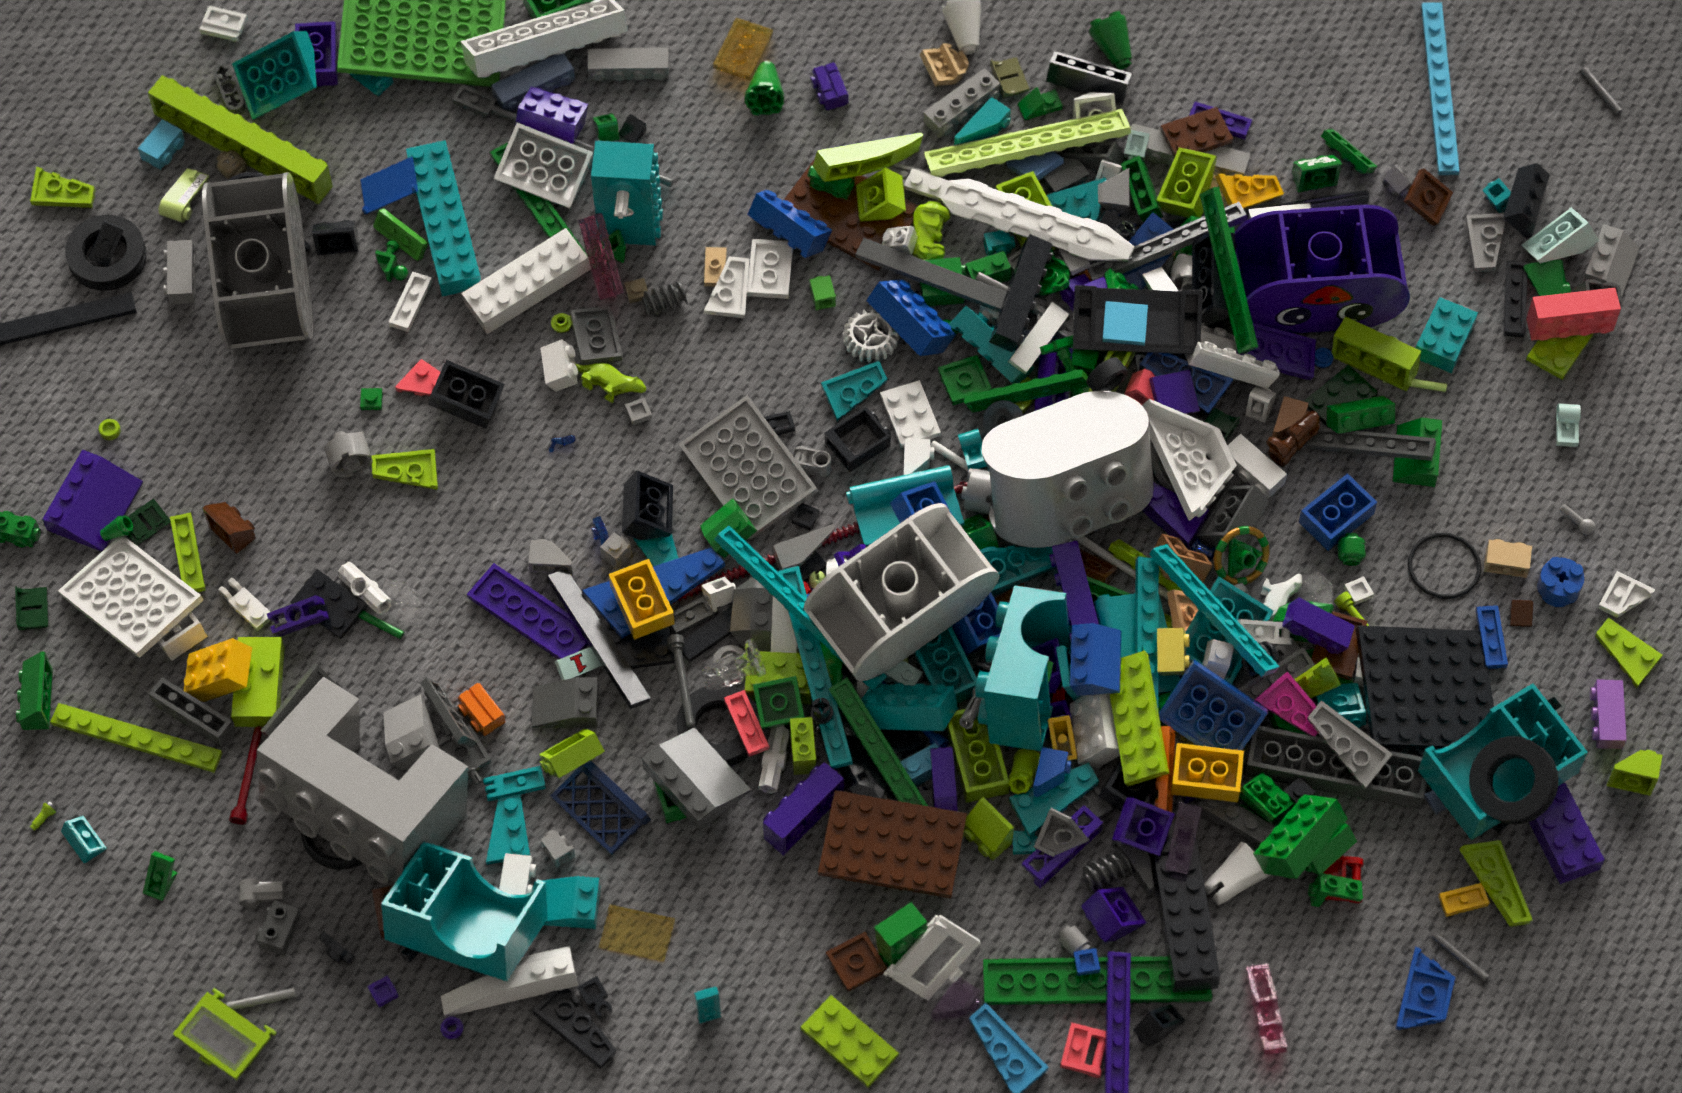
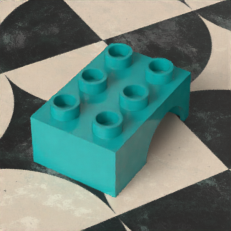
M1014 585L1010 602L1000 601L998 604L996 627L1002 628L1000 637L990 636L987 642L985 658L987 663H992L990 671H980L977 677L975 696L982 699L979 707L978 723L988 725L989 743L1041 751L1049 725L1048 719L1051 718L1053 706H1050L1047 673L1049 656L1039 654L1031 648L1057 638L1059 639V646L1064 645L1069 651L1066 593Z
M1534 683L1490 709L1486 717L1458 741L1439 750H1435L1432 745L1424 751L1418 769L1419 773L1471 840L1500 823V821L1492 818L1479 808L1472 797L1469 786V775L1473 761L1486 745L1496 739L1507 736L1523 737L1535 742L1552 757L1558 771V786L1578 774L1586 758L1587 750ZM1515 758L1507 760L1500 765L1493 776V788L1499 799L1505 802H1516L1525 798L1534 786L1535 774L1533 767L1528 761Z
M423 841L381 903L385 940L506 982L548 918L546 882L537 879L535 889L528 894L514 895L506 893L489 884L478 873L472 857Z

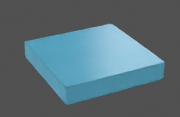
M1106 301L1102 342L1145 346L1148 305Z

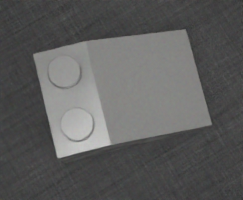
M422 694L383 712L385 745L391 764L401 770H406L413 766L431 744L440 749Z

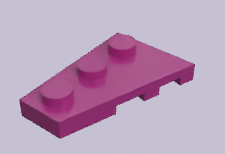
M1288 672L1283 674L1254 699L1270 712L1307 735L1316 736L1318 734L1307 720L1308 716L1316 708V705Z

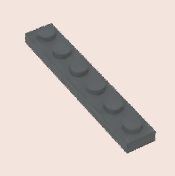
M1320 427L1317 435L1307 441L1306 447L1307 449L1432 461L1436 440L1435 438L1365 431H1351L1338 434L1331 428Z

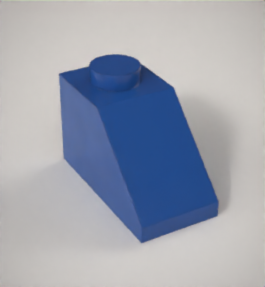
M1042 747L1033 785L1034 797H1039L1064 782L1065 776L1070 774L1072 761L1068 760V752Z

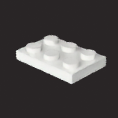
M752 239L747 296L789 298L793 249L787 245L789 241Z
M920 380L880 392V397L901 448L905 447V438L933 439L941 436V431Z

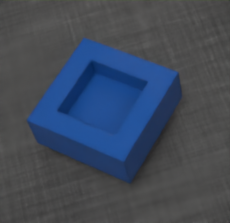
M1096 948L1073 952L1077 976L1100 973Z

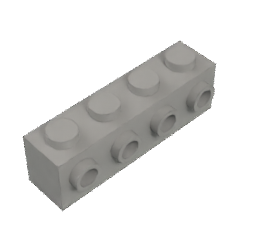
M985 68L924 111L923 123L938 138L944 134H950L955 126L965 123L969 116L975 112L977 113L991 97L997 99L1000 95L1001 83Z

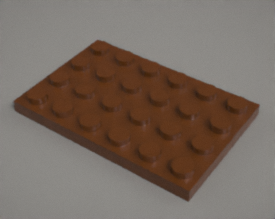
M814 160L784 199L791 202L794 208L808 212L811 218L826 223L827 227L832 230L827 243L854 258L863 238L882 244L883 235L887 228L913 226V214L918 205L905 199L906 211L893 219L859 220L856 185L867 178L862 175L855 176V185L848 199L834 197L830 193L815 190L810 186L808 171L814 164ZM856 258L857 260L867 264L868 266L878 271H880L881 267Z
M835 790L818 875L951 899L967 813Z

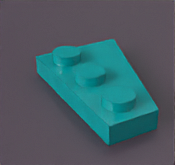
M880 361L823 381L821 382V387L838 421L887 382V377Z
M520 794L498 798L486 865L504 862L505 853L530 856Z

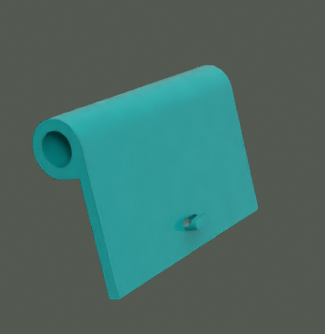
M946 465L849 487V491L846 492L848 504L853 506L863 544L868 547L900 524L890 503L901 492L934 481L953 517L960 526L964 525L963 516L954 490L950 466Z
M1135 594L1113 597L1101 595L1097 597V601L1093 604L1099 625L1121 630V658L1135 654ZM1159 596V628H1167ZM1158 673V694L1173 691L1180 680V676H1160Z

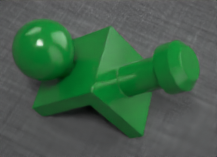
M388 241L386 252L376 250L377 264L380 265L388 282L392 281L393 276L396 280H405L408 276V270L405 266L398 265L396 255H393L398 250L399 245L396 241Z

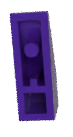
M930 748L934 808L958 812L953 748Z

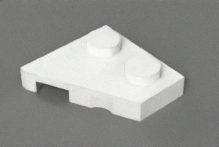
M1617 571L1598 609L1618 618L1650 598L1655 589Z

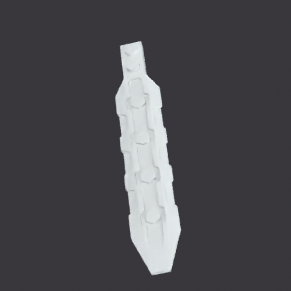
M912 169L904 183L905 190L941 201L953 215L968 220L974 219L1007 233L1012 232L1024 237L1032 234L1052 243L1054 247L1068 251L1069 254L1090 261H1129L1135 248L1106 224L1088 218L1082 219L1064 213L1061 209L1049 205L1046 207L1025 200L1022 196L1013 193L1007 194L971 179L948 181Z

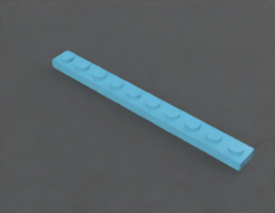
M1442 2L1422 3L1421 11L1438 175H1459Z

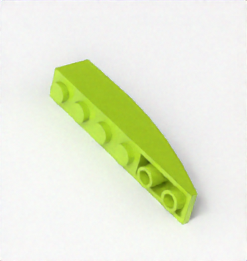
M917 133L817 150L813 168L824 182L876 172L905 160L918 152L923 134Z

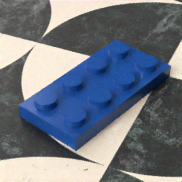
M1152 212L1137 230L1134 237L1130 239L1129 243L1136 246L1169 232L1173 228ZM1173 252L1125 272L1122 275L1130 284L1134 283L1142 290L1146 286L1142 274L1162 267Z

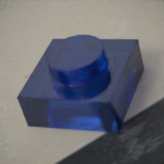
M601 516L592 519L593 527L591 532L594 539H599L602 545L609 538V534Z

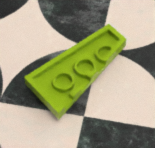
M1501 840L1463 845L1459 849L1508 925L1512 927L1529 924L1533 919Z

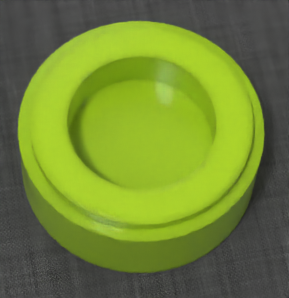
M106 419L100 423L99 433L105 440H114L120 435L121 428L116 420Z

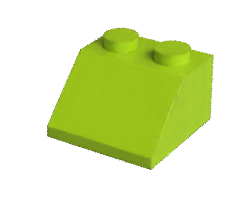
M883 168L856 185L859 220H888L906 211L902 175Z
M1639 750L1615 764L1607 786L1651 796L1659 779L1663 755L1657 754L1652 750Z
M982 797L967 816L963 835L969 842L974 841L979 846L978 850L984 857L989 856L992 860H995L1012 845L1014 827Z

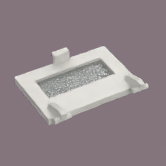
M936 915L928 923L927 926L929 928L903 957L883 973L886 977H891L927 1001L948 978L953 983L958 980L963 974L959 966L981 943L979 939L941 915L939 917Z

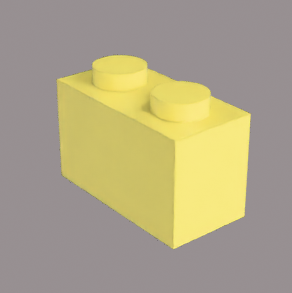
M1184 628L1157 629V661L1160 676L1183 675L1190 666V656H1186V647H1190L1189 634H1186Z

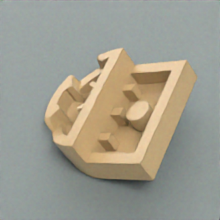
M942 43L939 49H926L920 53V57L935 86L956 84L962 79L969 66L966 55L961 50L957 52L952 49L951 44Z

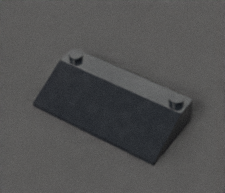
M1075 285L1073 349L1193 354L1197 342H1201L1203 291L1116 289ZM1106 301L1148 305L1145 346L1102 342Z

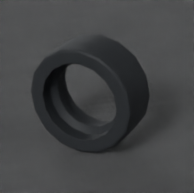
M1117 357L1111 358L1096 367L1088 376L1086 383L1092 391H1112L1125 380L1128 370Z

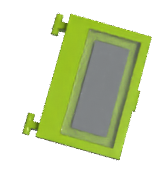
M213 988L212 992L215 994L211 995L207 992L174 1031L173 1035L199 1053V1059L209 1067L214 1064L237 1081L271 1039L270 1036H275L277 1032L267 1025L264 1026L266 1032H263L221 1002L219 999H223L225 995Z

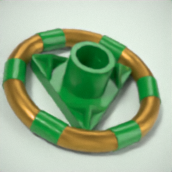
M1240 526L1232 529L1222 537L1215 550L1214 568L1217 575L1232 585L1239 583L1247 585L1253 582L1263 573L1268 564L1270 554L1269 542L1265 535L1255 527ZM1245 534L1255 536L1262 552L1234 537ZM1229 543L1227 574L1222 566V554ZM1261 556L1260 561L1251 574L1246 577L1232 578L1244 568L1250 569L1254 567L1257 559Z

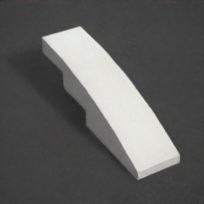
M1052 302L1008 362L1026 374L1041 354L1039 347L1049 343L1069 314Z

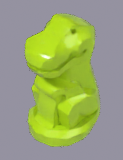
M928 201L926 204L919 205L914 211L913 225L918 238L912 254L916 258L933 260L943 259L945 256L944 247L941 244H934V241H942L941 231L944 223L950 219L951 212L939 202Z

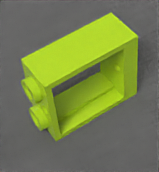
M812 717L790 719V737L794 775L809 774L816 766Z
M584 728L539 754L542 759L539 763L545 773L548 772L550 775L561 778L602 754L605 750L595 732Z

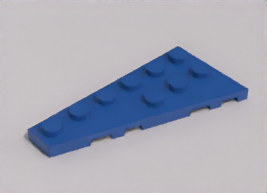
M711 547L653 566V569L671 605L725 567V562ZM609 581L582 590L583 595L621 639L631 633Z

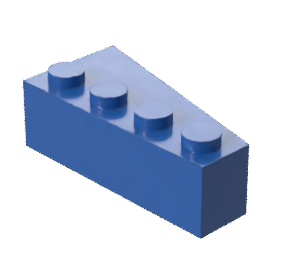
M769 190L756 193L747 214L764 228H772L773 234L776 237L787 239L789 241L787 245L792 249L797 247L802 250L800 254L805 258L823 252L832 232L826 223L811 218L808 212L794 208L791 202L779 199L774 192Z
M1148 352L1140 363V368L1152 371L1155 376L1190 370L1199 409L1207 416L1233 383V378L1189 365L1188 361L1169 353Z

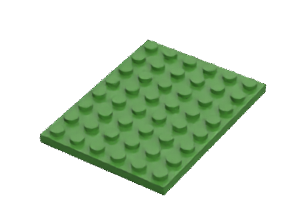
M344 0L337 72L492 87V84L499 82L500 71L492 73L488 77L478 78L465 64L461 41L503 29L506 0Z

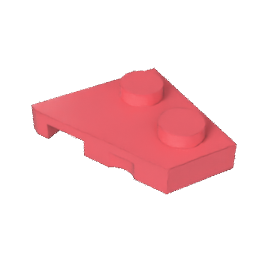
M421 359L395 386V389L398 392L408 391L414 392L415 395L430 396L441 372Z

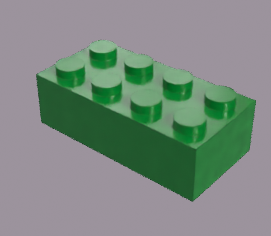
M1304 794L1285 815L1283 820L1273 829L1270 835L1260 844L1253 855L1264 874L1297 879L1348 818L1337 799Z

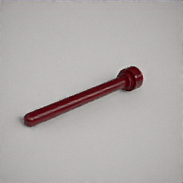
M260 726L254 728L237 806L230 812L229 821L233 824L245 825L247 823L248 813L245 807L257 758V749L259 748L262 736V727Z

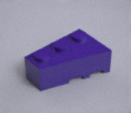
M1153 482L1154 492L1152 499L1142 511L1168 535L1180 538L1189 550L1197 538L1196 535L1207 518L1209 510L1207 509L1201 517L1195 516L1189 521L1177 494Z

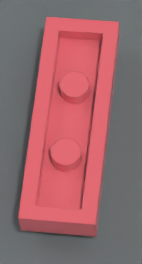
M745 690L724 697V702L748 756L750 757L769 750V744Z

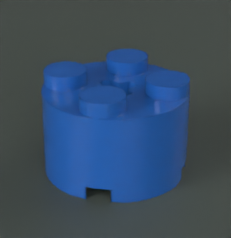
M1552 557L1543 566L1537 582V590L1542 599L1554 607H1565L1568 604L1574 603L1578 599L1584 584L1583 567L1568 558Z

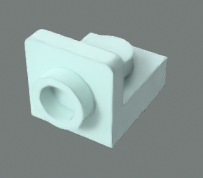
M1131 130V133L1128 134L1124 156L1128 158L1127 160L1140 155L1142 160L1145 161L1150 137L1149 133Z

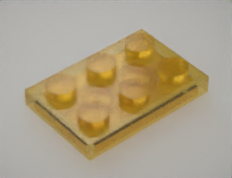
M736 17L713 63V68L751 80L773 36V29Z

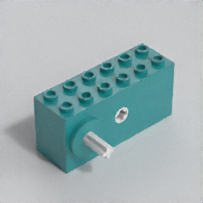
M595 141L591 181L598 241L601 242L618 229L621 231L625 244L656 246L657 238L661 237L660 221L663 220L658 153L654 151V144Z

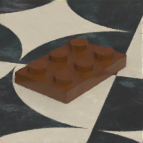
M1217 107L1163 124L1160 127L1174 158L1179 147L1204 153L1233 143V137Z
M1332 611L1331 614L1355 626L1349 647L1337 655L1315 644L1311 659L1316 665L1327 658L1337 677L1351 681L1359 654L1356 628L1358 625L1366 626L1368 621Z

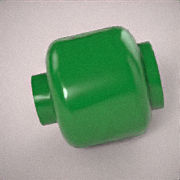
M1346 533L1345 537L1338 540V559L1344 565L1356 566L1365 559L1366 542L1357 533Z

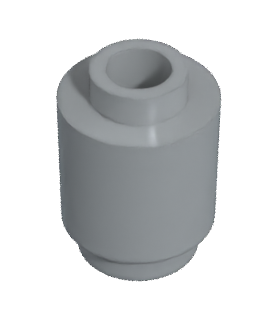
M1066 926L1059 933L1060 938L1058 941L1072 957H1074V951L1092 948L1089 945V940L1076 926L1071 928Z

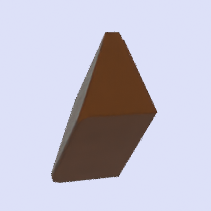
M1512 600L1509 606L1510 626L1532 627L1533 601Z

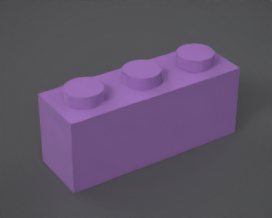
M1596 680L1594 687L1590 688V700L1594 701V707L1591 708V720L1595 721V727L1592 728V740L1596 741V748L1623 749L1627 741L1623 680Z

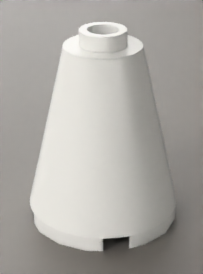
M980 0L946 1L947 5L945 7L944 5L941 6L942 13L959 51L961 50L966 55L975 53V50L979 48Z

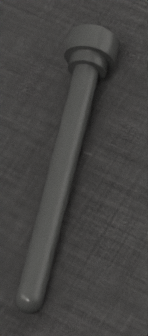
M674 634L667 638V646L674 655L686 726L692 729L695 726L682 655L685 642L682 635Z

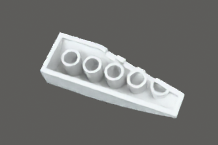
M566 946L523 957L507 982L484 975L442 995L441 1001L444 1017L578 986L571 948Z

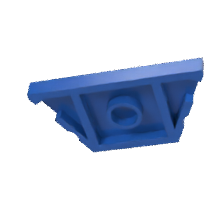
M1419 947L1414 949L1395 1028L1397 1030L1441 1023L1446 1020L1455 977L1447 970H1443L1435 960H1430L1425 956Z

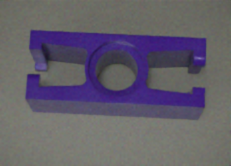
M315 595L267 613L268 619L275 624L279 623V619L285 618L287 620L286 624L277 628L275 625L270 626L272 634L281 637L328 620L329 616L326 610H318L317 613L312 615L309 612V609L317 605H325L324 599ZM300 611L301 617L295 621V615Z

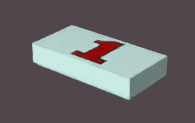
M591 647L554 661L561 680L574 678L602 666Z

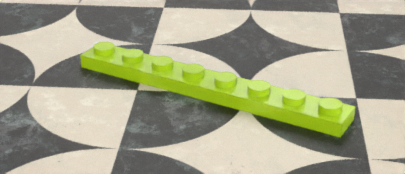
M58 703L50 721L51 725L213 773H215L223 754L222 750Z

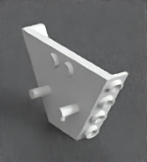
M1148 399L1142 406L1148 415L1149 433L1152 443L1188 520L1190 521L1195 516L1199 518L1206 512L1207 508L1205 506H1209L1216 499L1214 494L1217 495L1225 487L1224 484L1233 477L1232 471L1237 465L1219 428Z

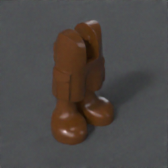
M1310 411L1286 431V434L1289 436L1281 441L1277 437L1272 436L1266 440V444L1270 448L1268 455L1277 465L1284 467L1310 438L1317 435L1320 429L1318 413Z

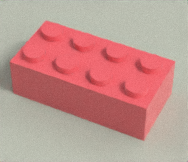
M1615 288L1538 296L1532 298L1526 320L1531 340L1544 341L1549 338H1567L1574 335L1586 336L1591 333H1608L1614 331L1621 307Z

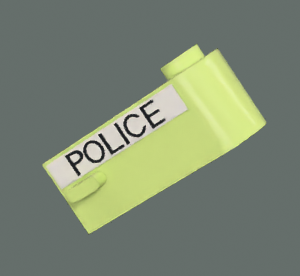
M187 168L161 200L159 215L181 223L189 220L192 214L190 202L201 190L204 183L208 181L209 175Z

